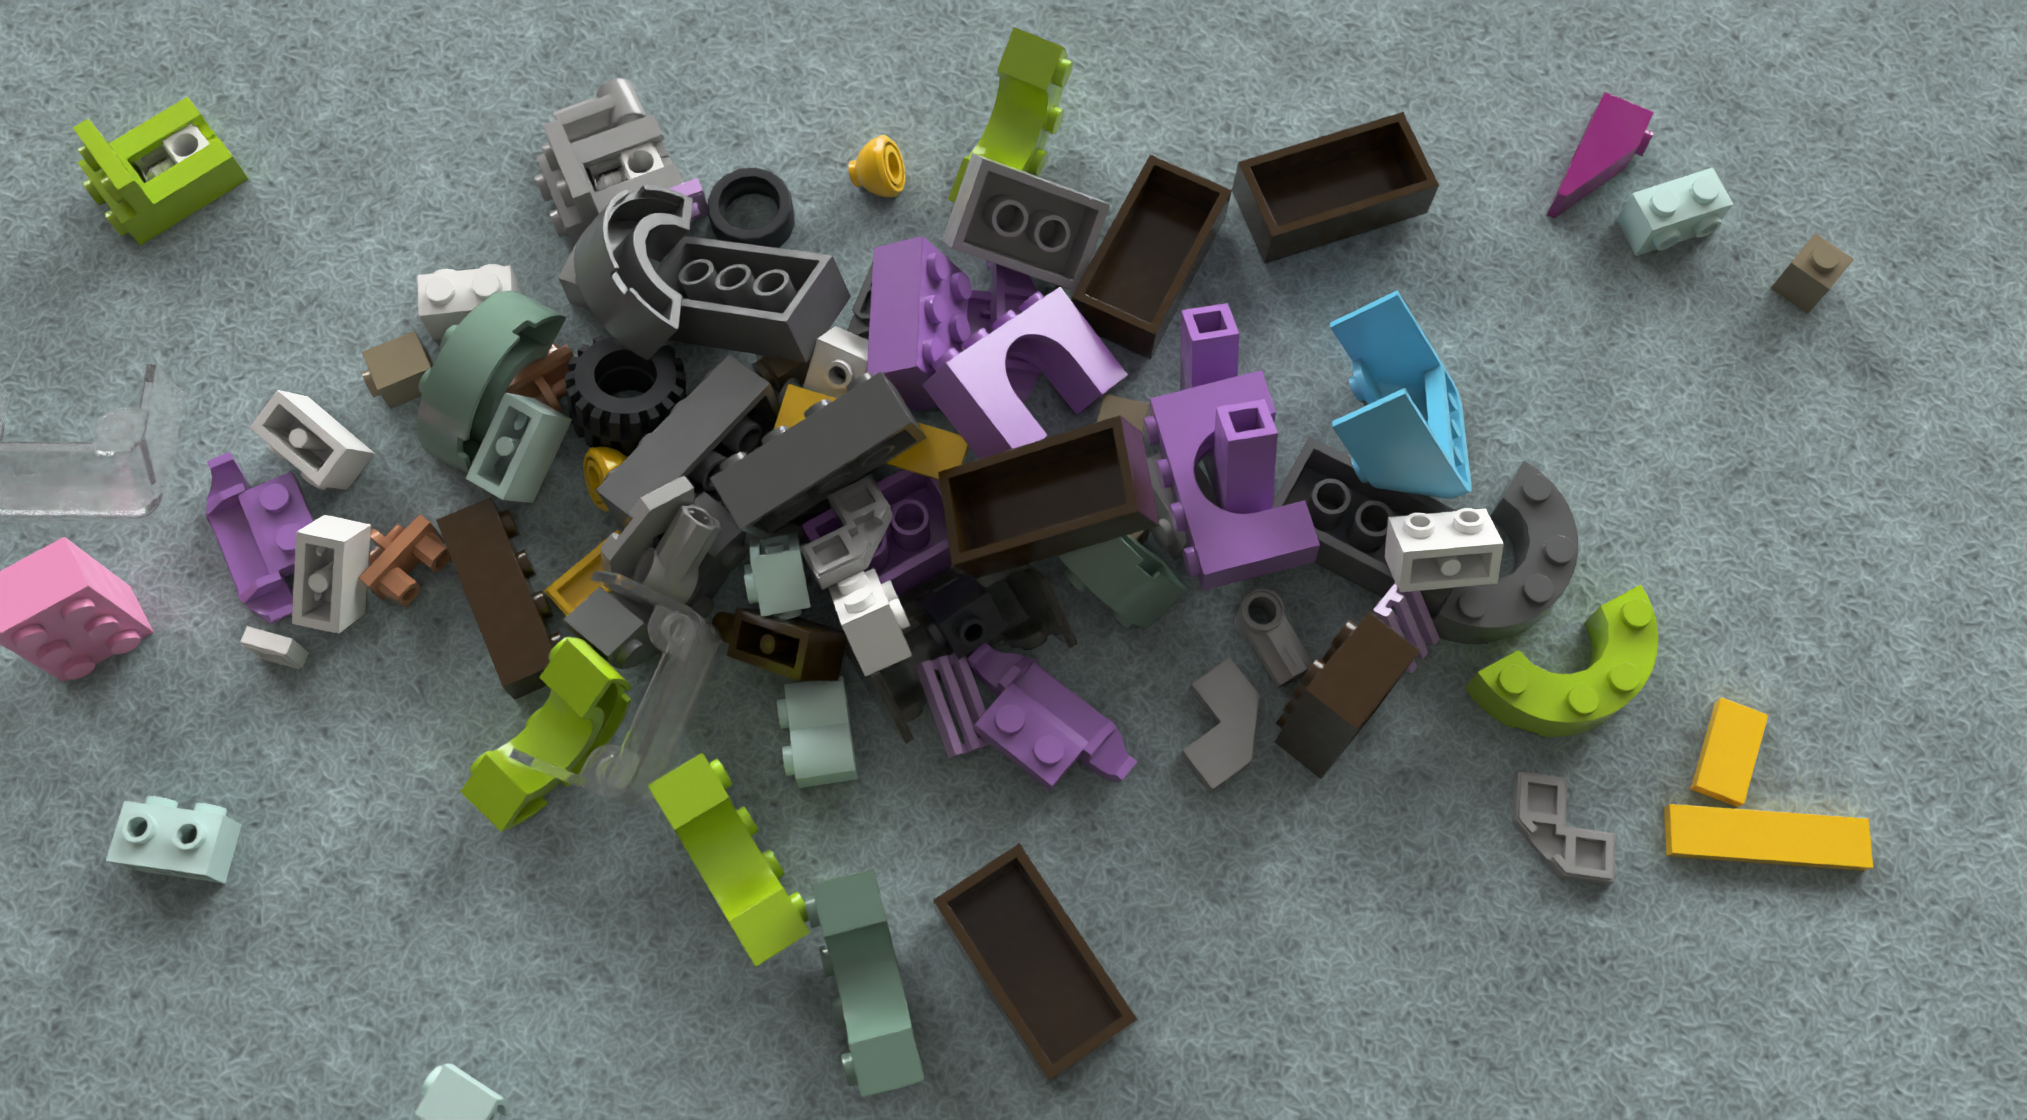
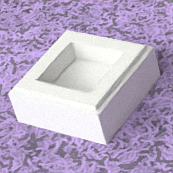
M248 626L240 641L243 644L242 646L257 658L298 670L303 668L309 654L307 650L292 638Z

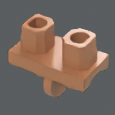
M553 343L546 358L536 359L535 362L524 367L514 377L505 393L535 398L560 413L563 412L558 400L567 395L565 374L569 372L568 363L571 357H574L572 351L567 344L559 347Z
M419 514L406 529L396 524L386 536L374 528L371 530L370 540L376 546L369 552L370 566L359 579L382 601L388 598L407 607L419 595L422 588L409 576L410 572L421 562L431 571L437 573L452 558L448 548L441 541L443 539L431 522Z

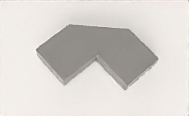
M871 475L827 496L829 504L842 527L800 547L806 563L822 590L868 568L893 517L888 502Z
M685 476L679 477L641 497L629 511L633 519L620 535L612 533L601 546L604 576L612 587L634 576L641 556L648 548H654L653 538L666 532L681 505H695L694 487Z
M1230 657L1190 686V690L1218 725L1183 749L1181 755L1210 793L1248 767L1252 761L1259 693Z
M1518 771L1514 775L1512 823L1559 878L1605 885L1613 884L1615 878L1616 833L1567 827L1568 778Z

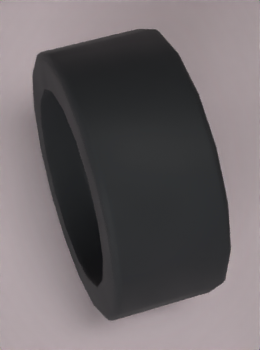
M756 167L737 169L724 175L713 186L708 198V216L712 230L719 241L780 248L790 238L795 225L791 193L784 181L771 171ZM761 194L769 196L775 201L778 213L764 227L756 230H741L728 224L725 211L735 199L741 196Z

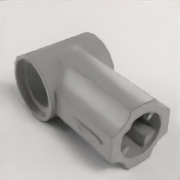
M627 79L611 80L599 88L596 97L553 112L555 119H560L570 144L647 116L634 85Z
M692 504L690 506L681 505L656 549L653 547L648 548L641 556L634 572L633 587L673 604L684 605L696 587L699 575L698 567L721 530L719 520L698 506Z
M1259 588L1245 596L1234 615V625L1236 631L1249 641L1278 689L1302 677L1313 662L1284 615L1285 607L1282 599L1269 589ZM1260 607L1264 609L1269 616L1270 622L1265 625L1254 622L1248 614V608Z

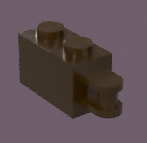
M736 608L735 614L731 612H718L712 619L711 630L714 637L729 643L728 657L797 681H838L847 641L844 631L801 617L786 620L772 615L761 617L760 609Z

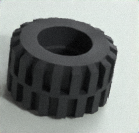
M600 335L592 339L593 345L583 344L577 350L578 357H571L568 363L569 372L565 374L569 415L572 419L571 423L574 425L575 433L579 438L585 437L587 446L590 448L599 446L613 448L629 457L637 449L641 439L647 434L652 433L670 415L671 410L679 401L687 398L684 364L680 357H675V350L669 344L662 346L647 361L632 351L619 347L613 340V337L604 338ZM625 390H634L644 393L640 396L633 398H617L610 396L616 392Z

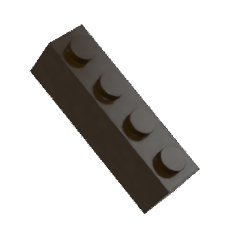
M489 497L437 519L436 521L503 688L516 700L546 687L547 685L539 677L550 663L548 657L551 650L563 640L560 632L552 634L546 620L554 615L544 592L541 590L535 593L529 578L537 574L526 550L518 552L512 538L519 536L520 533L509 509L501 512L493 499Z

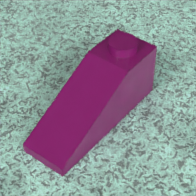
M1604 92L1591 116L1546 215L1555 219L1623 171L1634 154L1642 157L1654 134L1653 131L1647 129L1654 112Z

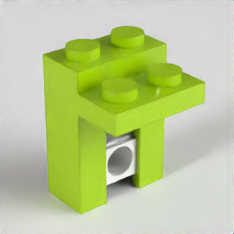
M188 96L108 143L89 118L73 127L84 145L77 148L84 158L77 163L89 178L82 182V185L99 206L105 202L108 204L110 210L105 212L104 215L118 234L122 237L129 232L140 246L249 179Z

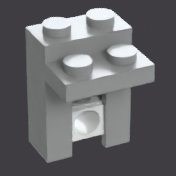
M654 114L571 144L560 119L543 125L549 143L541 146L544 154L536 156L542 174L534 177L544 201L553 199L557 209L550 211L549 214L559 238L568 235L573 248L585 229L619 192L625 189L629 192L639 191L643 185L669 189L684 183L676 164L671 162L663 143V134ZM642 170H649L645 173H638ZM594 185L596 186L597 192H594V189H593L592 186H594Z

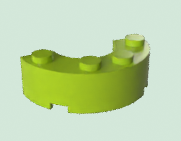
M1013 27L997 69L999 88L990 119L976 147L968 156L963 157L947 200L955 203L972 153L1035 176L1040 175L1047 159L1048 152L1043 149L1049 133L1054 135L1063 119L1064 109L1058 106L1063 87L1066 85L1073 68V62L1067 60V52L1063 46Z
M1640 584L1601 605L1584 622L1591 639V659L1586 670L1573 674L1550 673L1532 664L1520 650H1517L1478 671L1464 688L1484 711L1499 722L1511 728L1517 727L1525 731L1538 733V736H1571L1589 731L1601 725L1641 691L1654 668L1658 651V627L1653 606L1647 593Z
M564 638L551 650L548 657L550 663L539 677L551 688L550 696L546 703L529 717L525 724V729L499 749L483 753L474 761L469 770L472 775L460 790L500 832L524 822L546 807L548 803L542 797L550 792L559 782L566 788L572 784L602 753L627 714L631 698L625 693V690L628 691L632 688L630 683L588 643L580 638Z
M702 752L647 786L703 877L753 964L757 967L811 933L805 924L809 921L805 902L798 891L788 896L778 880L785 875L782 867L770 849L764 853L760 852L751 837L759 832L755 822L745 806L737 810L735 809L725 789L733 785L727 772L718 758L709 763Z

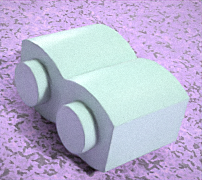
M839 676L838 681H805L784 684L786 699L777 700V710L780 728L790 729L791 745L782 747L786 776L795 775L799 788L857 780L856 759L844 677Z

